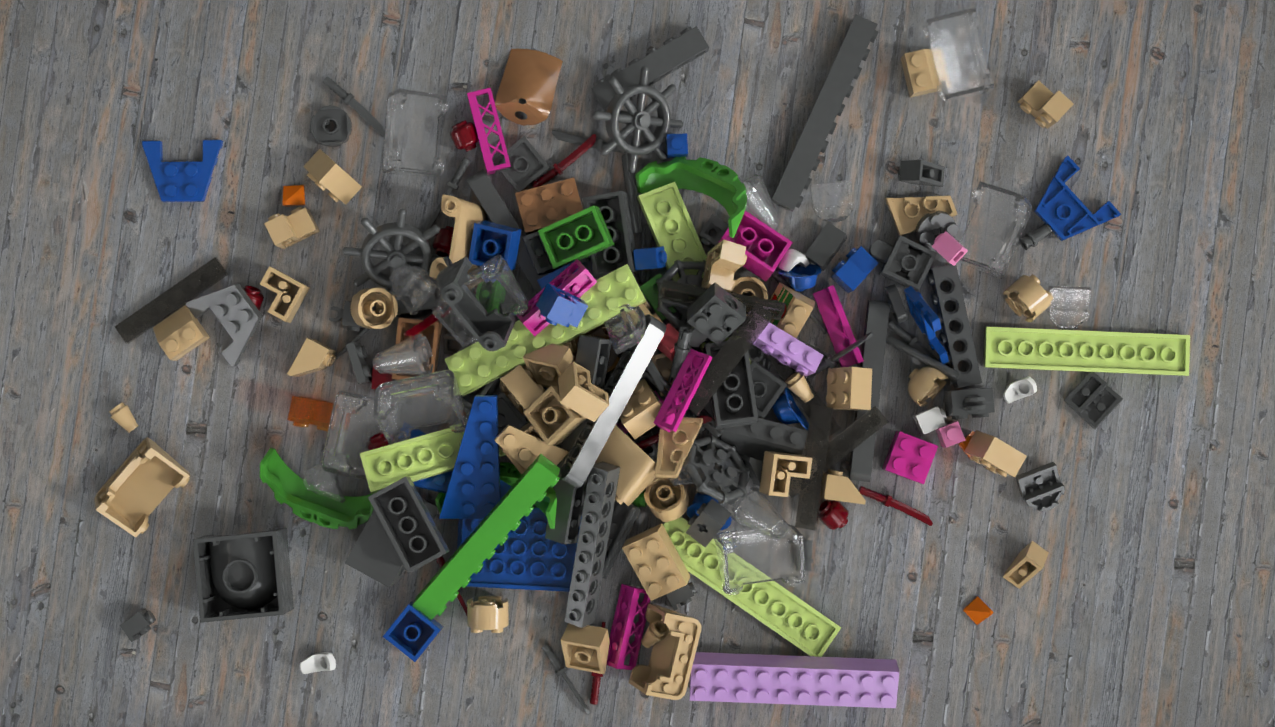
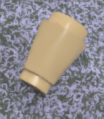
M799 372L792 374L785 381L788 384L787 388L803 400L804 403L814 397L804 375H801Z
M123 402L109 411L112 415L111 418L128 433L139 426L128 405L125 406Z
M656 620L649 624L641 639L644 647L651 648L666 637L668 629L665 623Z

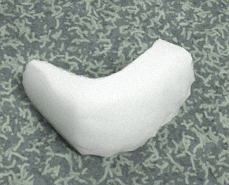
M789 249L782 258L779 268L785 272L791 271L797 264L806 268L809 265V260L801 252Z
M1024 377L1010 383L1003 393L1004 400L1010 404L1021 398L1033 395L1037 392L1036 382L1031 377Z
M329 652L315 653L300 663L302 674L331 671L336 668V660L333 654Z

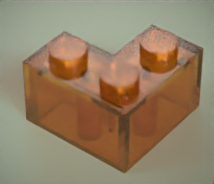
M292 396L287 420L293 421L294 426L305 428L312 424L317 425L318 430L329 432V428L336 427L340 404L302 396Z

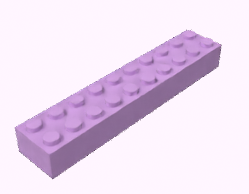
M696 652L690 674L689 696L690 701L896 708L899 668L895 659Z

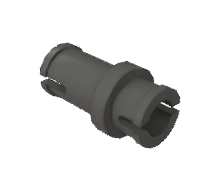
M1044 223L1036 230L1025 233V236L1020 238L1019 242L1027 250L1031 246H1037L1039 241L1051 235L1052 230L1048 224Z
M799 540L798 571H811L813 540Z

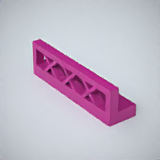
M491 88L467 93L487 175L494 174L497 170L511 167ZM488 94L490 101L486 108L478 104L476 96ZM486 112L494 116L495 121L491 128L482 121ZM491 132L499 136L500 141L496 147L487 141ZM496 151L504 156V164L494 166L492 158Z
M577 259L549 284L557 287L562 283L558 288L580 298L597 281ZM545 287L515 313L534 336L550 324L545 320L546 317L540 314V310L536 306Z
M834 285L813 293L818 311L834 351L837 354L856 342ZM858 347L839 358L841 367H849L864 361Z
M692 349L688 352L653 422L662 430L669 433L670 431H677L712 360L710 355Z
M621 584L609 638L608 666L624 670H632L636 666L646 622V610L648 603H650V598L644 588ZM644 593L643 602L639 604V594ZM639 614V621L634 624V617ZM634 633V642L630 644V636ZM628 654L631 656L629 665L624 664L625 657Z

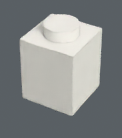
M938 406L913 415L921 435L946 425V414Z

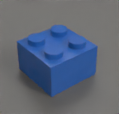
M488 221L474 223L469 254L470 262L474 265L502 272L515 270L522 229Z
M411 601L383 637L416 662L444 626L434 618L432 620L413 607L414 602Z

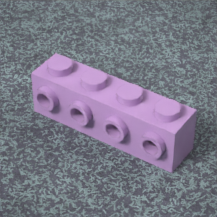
M755 313L746 318L738 334L739 337L746 339L747 343L758 347L765 354L773 356L780 363L791 367L797 373L799 372L806 377L816 372L824 356Z

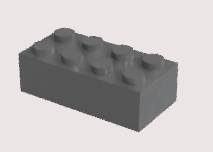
M747 340L723 341L719 346L715 343L705 344L703 348L704 354L712 357L706 372L715 429L756 424L759 419Z
M406 476L368 497L408 574L449 552L443 537L410 476Z

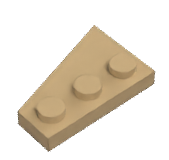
M951 196L885 199L899 236L916 231L919 220L927 213L932 214L936 211H944L951 217L958 215Z
M683 417L676 432L670 431L669 433L660 428L656 477H678L702 426L703 418Z
M509 424L494 439L497 444L526 470L540 453L556 466L569 453L567 450L555 445H547L544 440Z

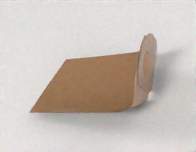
M511 49L496 95L495 106L497 110L508 120L523 126L536 125L545 121L552 107L563 61L537 50ZM519 99H525L526 103H519ZM515 112H524L527 118L519 119L515 116Z

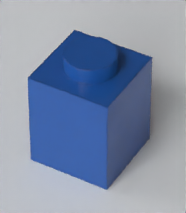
M687 133L667 134V158L688 157Z
M664 246L633 250L635 270L666 267L667 254L664 251Z

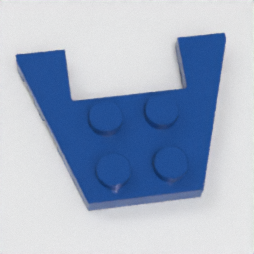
M203 140V161L163 162L162 142L142 141V146L162 202L205 201L212 179L211 176L218 161L217 157L220 148L222 149L223 146L222 140Z
M1066 156L1061 162L1034 210L1061 241L1121 215L1110 201H1107L1092 214L1070 190L1065 182L1079 171L1080 168L1069 156Z
M912 286L904 289L911 316L922 334H926L931 349L936 350L938 353L939 362L946 364L949 362L947 351L935 334L936 331L941 329L939 317L924 301L919 291L916 292Z

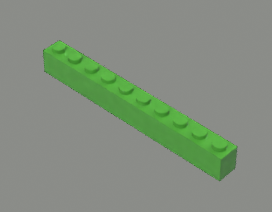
M540 453L421 590L412 606L431 620L436 615L440 616L447 607L446 603L448 601L453 602L457 597L460 587L465 588L471 580L470 576L473 573L477 574L484 565L482 562L485 559H491L496 552L495 548L497 545L502 546L509 537L507 534L519 527L521 524L520 519L523 516L527 517L534 509L533 504L536 501L541 502L547 494L546 490L548 487L553 488L560 479L558 477L560 468Z

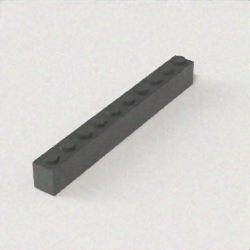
M855 14L770 202L792 212L795 207H800L804 198L800 195L803 189H808L812 181L809 178L812 170L816 171L820 160L817 159L819 153L825 152L829 143L826 141L828 134H833L837 125L834 120L837 115L841 116L845 105L842 104L845 97L849 98L854 88L851 86L853 78L858 79L862 70L859 67L861 60L866 61L870 52L867 47L870 42L874 43L878 35V31L875 30L878 25L877 23Z
M580 335L575 363L589 370L591 383L603 390L612 340L590 335ZM586 420L561 442L560 448L570 452ZM567 455L557 465L559 468L562 467ZM588 477L579 488L561 479L553 487L557 497L555 529H550L549 523H547L546 539L561 544L577 543Z

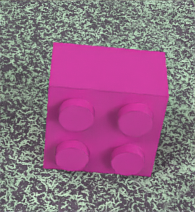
M896 431L882 469L924 484L938 446Z

